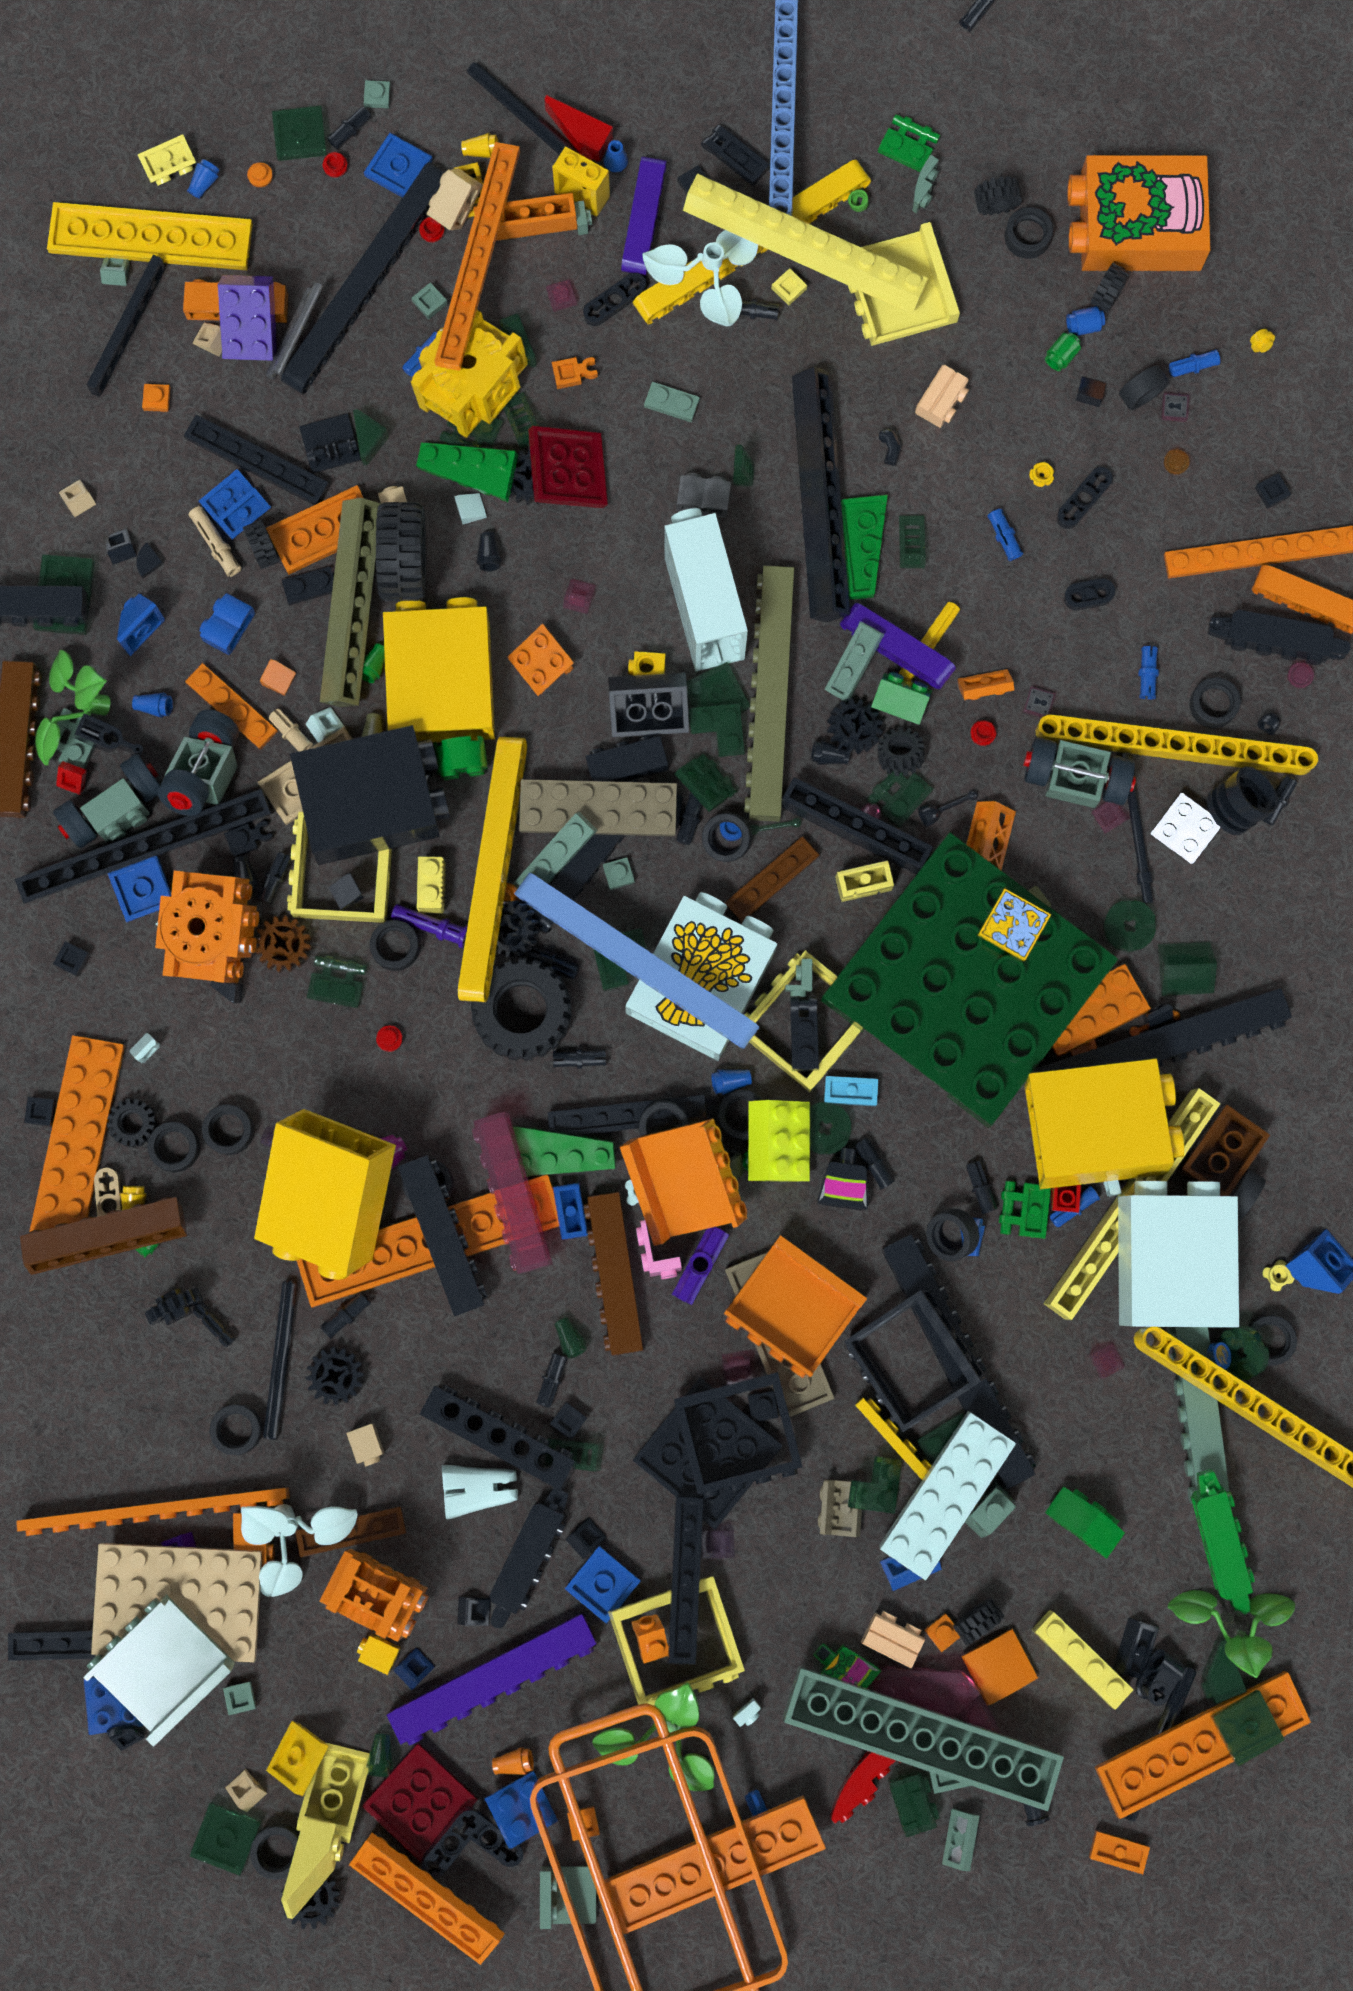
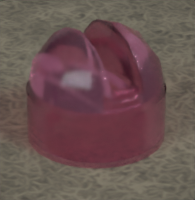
M868 803L861 808V811L877 819L880 818L881 811L878 805Z

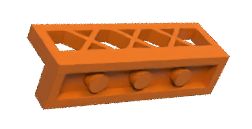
M996 801L977 802L966 845L987 861H991V864L1002 871L1016 811ZM1000 813L1005 814L1003 826L999 822ZM997 837L999 844L997 850L995 851L993 847L994 838Z

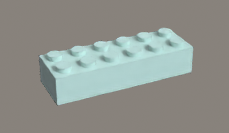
M967 1411L880 1543V1550L924 1580H927L1016 1443Z

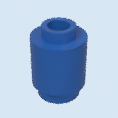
M1097 306L1072 311V314L1066 316L1068 332L1080 336L1101 331L1102 326L1105 325L1103 311H1099Z

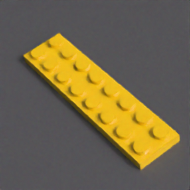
M53 202L47 250L52 254L107 257L150 262L152 256L156 255L162 259L163 263L247 270L253 223L251 219Z

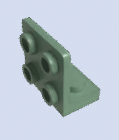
M541 1866L540 1929H551L552 1924H571L552 1866ZM560 1866L580 1924H594L596 1922V1888L588 1866Z

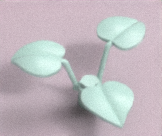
M724 230L718 235L716 242L707 244L703 254L699 253L698 257L687 266H685L687 263L685 252L676 245H663L643 253V261L649 274L656 281L664 285L679 284L683 280V271H689L702 261L706 269L714 272L715 289H709L703 293L700 300L701 311L709 320L727 327L732 326L739 318L742 300L740 293L734 286L725 285L721 288L719 287V268L722 265V261L727 257L734 265L750 263L757 254L758 244Z
M287 1504L279 1505L275 1509L259 1506L242 1507L241 1531L248 1543L262 1545L269 1543L274 1535L280 1536L282 1562L269 1561L260 1570L259 1581L262 1594L267 1597H275L288 1593L296 1588L302 1580L300 1566L294 1562L287 1563L285 1536L294 1534L297 1526L300 1525L309 1534H314L315 1541L318 1544H335L343 1540L353 1529L357 1519L356 1509L350 1510L342 1507L323 1508L312 1517L311 1528L302 1521L301 1516L295 1517L292 1507Z

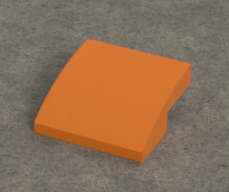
M1013 1629L1007 1630L989 1642L983 1643L961 1656L987 1706L1038 1679Z

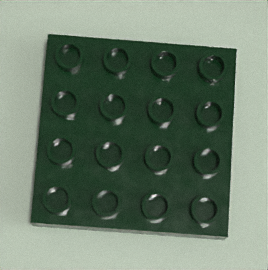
M949 832L829 987L821 1001L862 1033L866 1030L946 1091L948 1093L946 1097L984 1126L990 1128L1026 1082L1028 1075L1035 1070L1118 961V958ZM1004 889L1051 914L1025 961L978 936Z

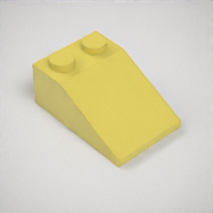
M326 1743L329 1746L306 1789L297 1822V1831L301 1830L304 1818L336 1824L338 1833L341 1835V1841L350 1843L372 1754Z
M304 1818L281 1899L287 1918L293 1919L334 1871L336 1861H341L344 1844H341V1835L338 1833L336 1824Z

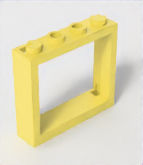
M298 812V819H295L293 825V834L297 835L296 844H292L291 860H295L294 870L289 872V885H293L292 895L287 897L288 910H291V915L294 918L386 922L392 849L379 851L374 913L302 909L308 832L303 812Z
M806 950L801 956L797 953L788 963V966L791 968L785 975L780 973L771 983L774 988L768 995L763 993L754 1003L757 1008L751 1015L747 1012L745 1016L754 1023L762 1017L784 991L785 985H789L795 978L796 965H801V959H812V971L830 986L837 976ZM851 1025L819 1063V1070L813 1071L807 1078L799 1071H792V1066L757 1036L754 1035L749 1042L808 1092H811L861 1031L854 1025Z
M713 1576L700 1579L699 1593L706 1591L730 1665L649 1695H645L621 1621L670 1604L671 1590L608 1612L638 1705L647 1703L655 1706L656 1699L660 1694L678 1688L687 1682L692 1690L698 1689V1692H703L713 1688V1682L722 1679L724 1683L731 1682L739 1678L738 1673L745 1671Z

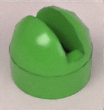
M858 189L850 193L848 202L853 211L863 212L868 207L869 199L865 191ZM859 198H863L861 205L858 206Z

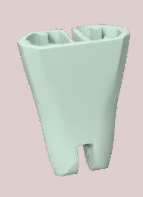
M442 1465L446 1519H452L519 1500L518 1489L510 1490L503 1488V1490L498 1491L497 1483L506 1484L517 1481L516 1470Z

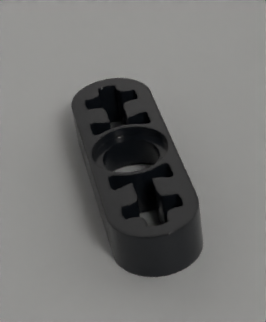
M631 273L592 299L583 309L585 322L591 326H599L633 303L634 299L646 290L645 278L639 273ZM633 281L635 284L640 282L639 289H630L628 291L629 297L626 298L624 291H627L631 287L630 282ZM613 294L619 295L622 301L618 305H611L608 302L609 296ZM591 309L594 311L601 309L598 318L595 316L589 317Z
M1095 468L1062 505L1057 514V522L1062 528L1072 529L1077 526L1107 491L1113 479L1112 473L1107 468ZM1096 476H1105V483L1101 482L1094 490L1092 486L1097 479ZM1082 492L1088 493L1091 496V502L1089 504L1080 503L1077 498L1078 494ZM1075 506L1077 510L1072 517L1073 520L1065 521V514L1063 512L1068 514Z

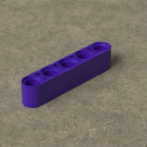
M641 157L622 259V272L647 275L643 253L651 251V242H653L656 227L655 219L658 216L659 197L662 194L663 176L666 172L667 160Z
M854 603L850 609V615L844 617L840 622V626L844 630L848 629L851 631L852 636L860 621L882 632L884 636L876 651L936 689H941L956 670L955 665L946 657L859 603Z

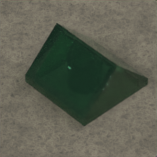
M1210 942L1158 945L1162 996L1214 993L1217 962Z

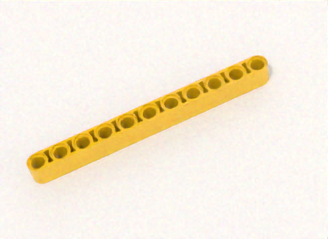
M852 160L794 196L792 217L810 224L818 219L817 216L822 213L824 215L837 207L838 202L848 200L850 193L854 190L868 187L871 179L857 160ZM758 245L757 254L759 252L764 253L769 249ZM728 257L722 261V265L719 268L720 280L734 272V268L739 266L732 264ZM700 261L689 271H683V280L679 284L664 285L658 282L639 294L634 299L633 305L645 322L652 324V320L655 318L660 319L674 310L672 307L677 304L679 306L693 298V294L699 291L701 293L714 284V272L706 269L702 261Z
M1058 715L1042 717L1035 730L1037 737L1055 741L1056 744L1062 740L1105 751L1239 768L1253 767L1257 770L1294 775L1309 773L1318 762L1317 753L1309 747ZM1045 724L1051 725L1055 733H1045L1042 726ZM1076 728L1080 736L1072 737L1068 733V729ZM1101 731L1105 735V740H1097L1093 732ZM1125 734L1129 736L1131 743L1125 744L1121 742L1119 735ZM1144 738H1153L1156 746H1148ZM1170 741H1178L1182 749H1173ZM1196 744H1203L1207 749V753L1197 751ZM1221 748H1229L1232 751V756H1225ZM1252 750L1256 752L1258 759H1250L1247 751ZM1273 754H1280L1283 758V763H1277L1273 759ZM1298 757H1305L1308 760L1309 766H1302L1298 761Z
M499 737L497 740L458 983V998L460 1001L487 1002L489 998L521 793V779L523 780L527 754V741L525 738Z
M1145 1327L1135 1333L1134 1343L1140 1351L1353 1488V1470L1351 1474L1347 1472V1464L1349 1462L1353 1467V1452L1161 1328ZM1148 1332L1151 1333L1154 1338L1152 1346H1150L1146 1341V1336ZM1170 1347H1173L1176 1352L1174 1360L1168 1354ZM1193 1361L1198 1366V1372L1196 1375L1191 1371V1364ZM1215 1376L1220 1380V1387L1218 1389L1213 1384ZM1238 1390L1242 1394V1401L1240 1403L1237 1402L1235 1397ZM1260 1404L1263 1406L1265 1412L1262 1418L1258 1414V1407ZM1282 1419L1285 1420L1287 1425L1284 1432L1280 1428ZM1304 1434H1307L1309 1439L1307 1446L1302 1442ZM1326 1448H1328L1331 1453L1329 1460L1325 1458L1324 1452Z

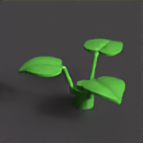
M59 650L52 664L49 675L50 687L57 693L62 692L64 686L75 691V706L83 710V712L53 717L52 720L49 718L42 720L38 727L35 741L37 754L43 764L49 766V760L55 753L60 740V729L57 722L79 718L84 713L89 716L91 713L105 716L110 709L109 696L98 694L107 680L100 676L93 667L86 665L81 668L77 675L75 686L69 682L73 674V662L65 650Z
M1200 1590L1187 1591L1169 1602L1168 1609L1172 1610L1179 1619L1188 1623H1203L1213 1615L1226 1640L1225 1653L1233 1664L1255 1678L1259 1676L1273 1653L1272 1646L1267 1640L1255 1636L1258 1622L1262 1621L1267 1626H1277L1286 1622L1295 1610V1602L1288 1597L1272 1593L1257 1595L1250 1601L1251 1609L1249 1611L1256 1617L1253 1619L1249 1636L1245 1633H1236L1233 1635V1638H1230L1218 1611L1214 1609L1217 1606V1599L1212 1594Z
M688 1682L678 1688L665 1691L656 1699L655 1707L663 1714L669 1733L682 1728H691L697 1724L699 1706L697 1698ZM654 1723L641 1739L636 1742L631 1731L622 1728H612L597 1734L593 1738L592 1743L595 1749L603 1756L646 1741L656 1730V1726ZM681 1739L677 1740L676 1753L689 1790L706 1791L714 1787L715 1773L711 1763L705 1757L692 1753L683 1757L681 1754ZM638 1754L613 1762V1764L622 1766L632 1764L636 1761ZM669 1766L670 1776H671V1778L674 1780L673 1775H672V1772H671V1769H670V1766Z

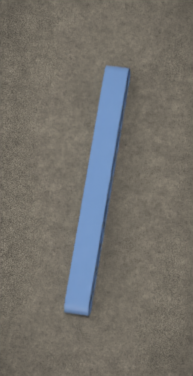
M775 0L769 206L792 216L798 0Z
M529 872L514 894L523 902L740 1048L745 1049L759 1029V1026L748 1017L534 874Z

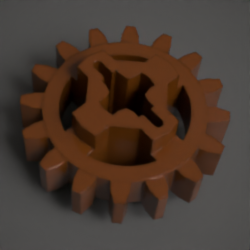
M284 916L282 922L277 917H274L273 924L270 925L269 922L265 921L266 929L257 930L261 938H256L257 944L260 947L256 948L255 953L263 954L259 961L262 964L268 961L267 968L269 970L276 966L278 973H282L283 967L292 972V965L295 964L299 968L302 967L299 961L301 958L308 960V956L304 952L305 950L312 949L309 944H306L307 941L311 940L309 934L303 935L307 929L304 925L298 927L299 921L297 919L289 923L288 916ZM288 928L291 930H289L288 932H279L277 929ZM269 936H271L270 945L267 947L266 950L267 939ZM276 936L286 942L289 952L279 947V941ZM300 940L298 952L295 953V943ZM278 956H283V957H287V958H288V960H285V961H278V960H275V959H276Z

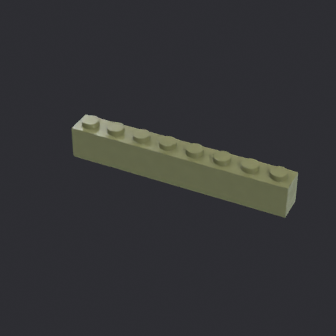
M364 498L345 500L342 503L320 695L321 703L337 707L359 706L376 558V519L378 506L380 505V503Z

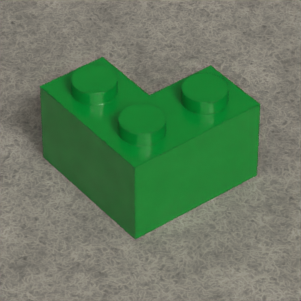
M1063 1486L1045 1513L1060 1526L1078 1537L1088 1547L1107 1559L1125 1534L1117 1526L1120 1521L1109 1514L1097 1502L1093 1501L1092 1504H1089L1087 1502L1089 1498L1079 1490L1075 1489L1071 1492Z

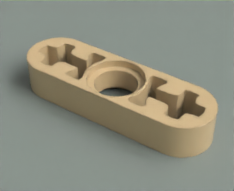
M102 1168L94 1177L97 1217L107 1214L103 1210V1203L107 1199H114L117 1204L116 1210L122 1211L119 1174L111 1168ZM105 1173H108L110 1177H114V1181L109 1183L110 1191L115 1190V1195L105 1194L101 1196V1191L107 1192L106 1185L100 1182L101 1179L105 1178Z

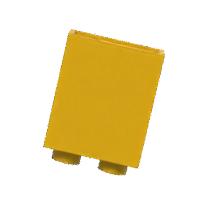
M460 597L448 600L446 602L447 609L426 610L425 602L401 601L395 604V612H383L388 731L413 725L417 742L431 739L432 743H441V740L463 736H471V741H478L477 736H483L484 740H495L490 622L487 608L477 607V600L473 598Z
M1157 1059L1030 1073L1028 1075L1024 1088L1040 1189L1167 1175L1174 1164V1158L1184 1156V1140L1180 1125L1168 1126L1165 1106L1175 1105L1176 1101L1173 1077L1171 1074H1159Z
M302 1109L277 1122L254 1239L272 1246L273 1254L281 1259L290 1261L303 1259L318 1265V1272L326 1278L335 1280L348 1278L351 1273L373 1259L396 1145L306 1109Z

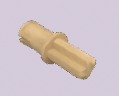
M278 708L270 714L269 720L283 734L282 738L284 740L287 739L298 751L308 750L312 747L313 743L298 729L299 725L293 724L281 709Z

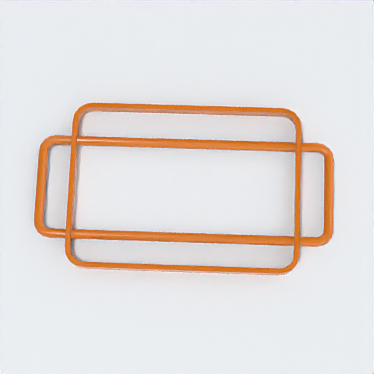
M646 1703L555 1734L550 1740L548 1747L555 1772L537 1780L532 1789L530 1804L595 1991L604 1990L538 1804L537 1793L542 1787L557 1781L559 1782L631 1991H643L569 1777L663 1746L744 1981L714 1991H759V1987L779 1980L787 1969V1948L715 1742L710 1733L696 1726L682 1728L669 1733L661 1711L654 1705ZM642 1715H649L654 1720L659 1737L565 1768L559 1750L563 1742ZM686 1737H699L709 1747L782 1956L781 1963L776 1969L756 1977L753 1974L673 1744L674 1741Z

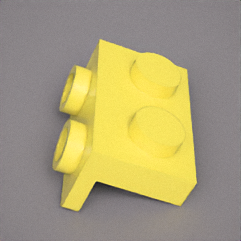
M180 135L138 154L150 183L156 181L158 186L170 181L169 175L179 172L181 176L194 170L192 165L196 164V160L184 135Z

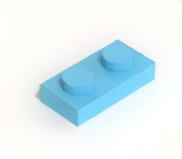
M825 1077L824 1103L877 1106L878 1079Z

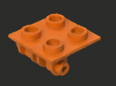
M544 624L540 625L507 657L537 696L542 694L563 673H570L573 670L572 665L574 664L573 660Z

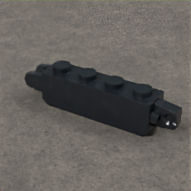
M1237 610L1230 618L1212 617L1208 624L1207 635L1225 640L1224 645H1230L1232 650L1245 651L1246 649L1256 650V654L1262 656H1269L1273 653L1281 655V658L1285 660L1300 658L1305 659L1306 663L1311 665H1321L1328 659L1342 660L1352 649L1348 641L1333 638L1334 631L1330 626L1244 610Z
M553 1488L544 1503H539L532 1507L489 1595L491 1602L496 1605L490 1620V1624H492L494 1629L504 1627L511 1613L516 1615L519 1609L525 1610L531 1596L527 1595L531 1584L537 1585L543 1571L539 1570V1567L543 1560L549 1561L555 1547L551 1545L555 1535L560 1537L567 1522L563 1521L565 1516L563 1511L569 1495L565 1491Z

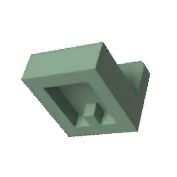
M801 959V965H796V981H801V985H785V992H790L791 997H806V992L812 991V959Z

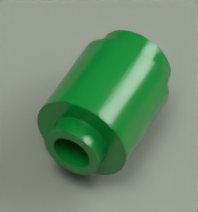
M1062 333L1047 351L1045 362L1056 371L1066 368L1081 350L1079 338L1072 333Z

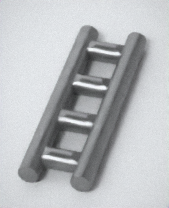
M314 282L312 288L306 289L275 357L267 370L266 377L274 380L276 375L282 374L323 288L321 284Z

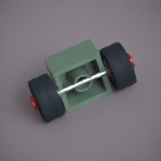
M203 710L196 715L189 729L190 738H183L158 790L159 799L167 808L178 814L193 816L202 810L205 802L219 805L238 767L233 746L239 736V729L230 717L215 710Z
M1036 737L1031 751H1027L1023 766H1026L1024 779L1026 783L1038 786H1046L1047 784L1046 797L1095 808L1100 802L1103 789V801L1124 805L1129 792H1132L1135 786V761L1114 756L1109 765L1108 772H1106L1111 752L1062 740L1056 745L1055 741Z
M134 754L120 764V768L129 781L126 782L124 778L83 805L80 808L82 812L71 800H67L61 806L54 809L53 814L60 823L58 828L66 839L70 837L77 847L83 848L89 842L96 839L95 829L107 843L111 841L115 843L121 840L126 835L125 831L132 826L137 828L147 821L146 817L150 813L134 792V789H136L146 803L158 796L160 783L156 777L159 775L151 763L146 765L138 754Z

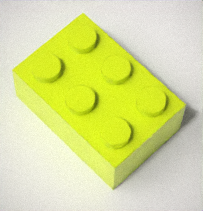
M749 1101L748 1181H810V1102Z

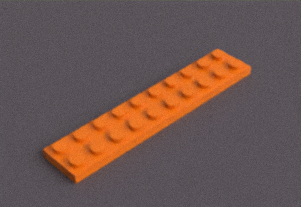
M548 1174L449 1206V1209L454 1208L460 1223L455 1225L458 1233H464L469 1246V1248L465 1249L467 1257L559 1227L554 1193ZM417 1217L379 1229L372 1261L351 1273L346 1279L335 1280L326 1278L318 1272V1265L303 1259L297 1260L311 1308L435 1268Z

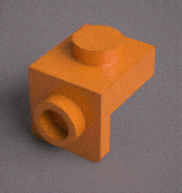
M657 1614L643 1616L639 1620L632 1622L643 1663L668 1656L665 1629Z

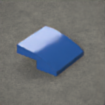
M238 469L198 501L232 540L243 531L244 526L253 523L271 508Z

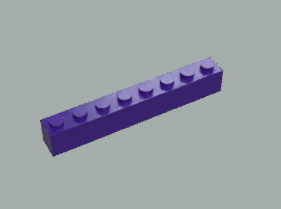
M581 1613L391 1710L386 1715L400 1745L407 1742L410 1746L424 1738L422 1733L432 1729L433 1733L438 1732L448 1726L446 1721L457 1717L459 1721L472 1714L471 1708L479 1704L484 1708L496 1702V1695L504 1691L506 1695H510L521 1689L520 1683L528 1679L533 1683L546 1676L545 1670L553 1666L555 1670H558L570 1664L568 1659L578 1654L582 1658L594 1651L592 1646L596 1645L597 1641L584 1614Z

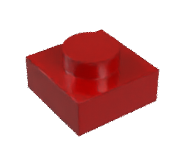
M62 761L58 766L56 786L80 795L85 788L86 769Z

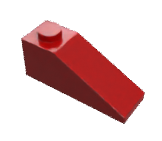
M546 95L544 99L546 112L577 152L591 161L594 159L600 162L609 143L613 139V127Z

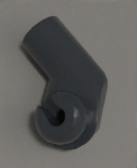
M891 428L882 429L879 433V440L882 443H886L888 447L884 463L896 466L902 444L895 430Z

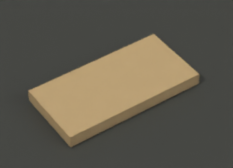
M342 727L310 749L351 740L352 738L345 727ZM291 761L258 781V784L264 790L286 825L298 818V812H303Z

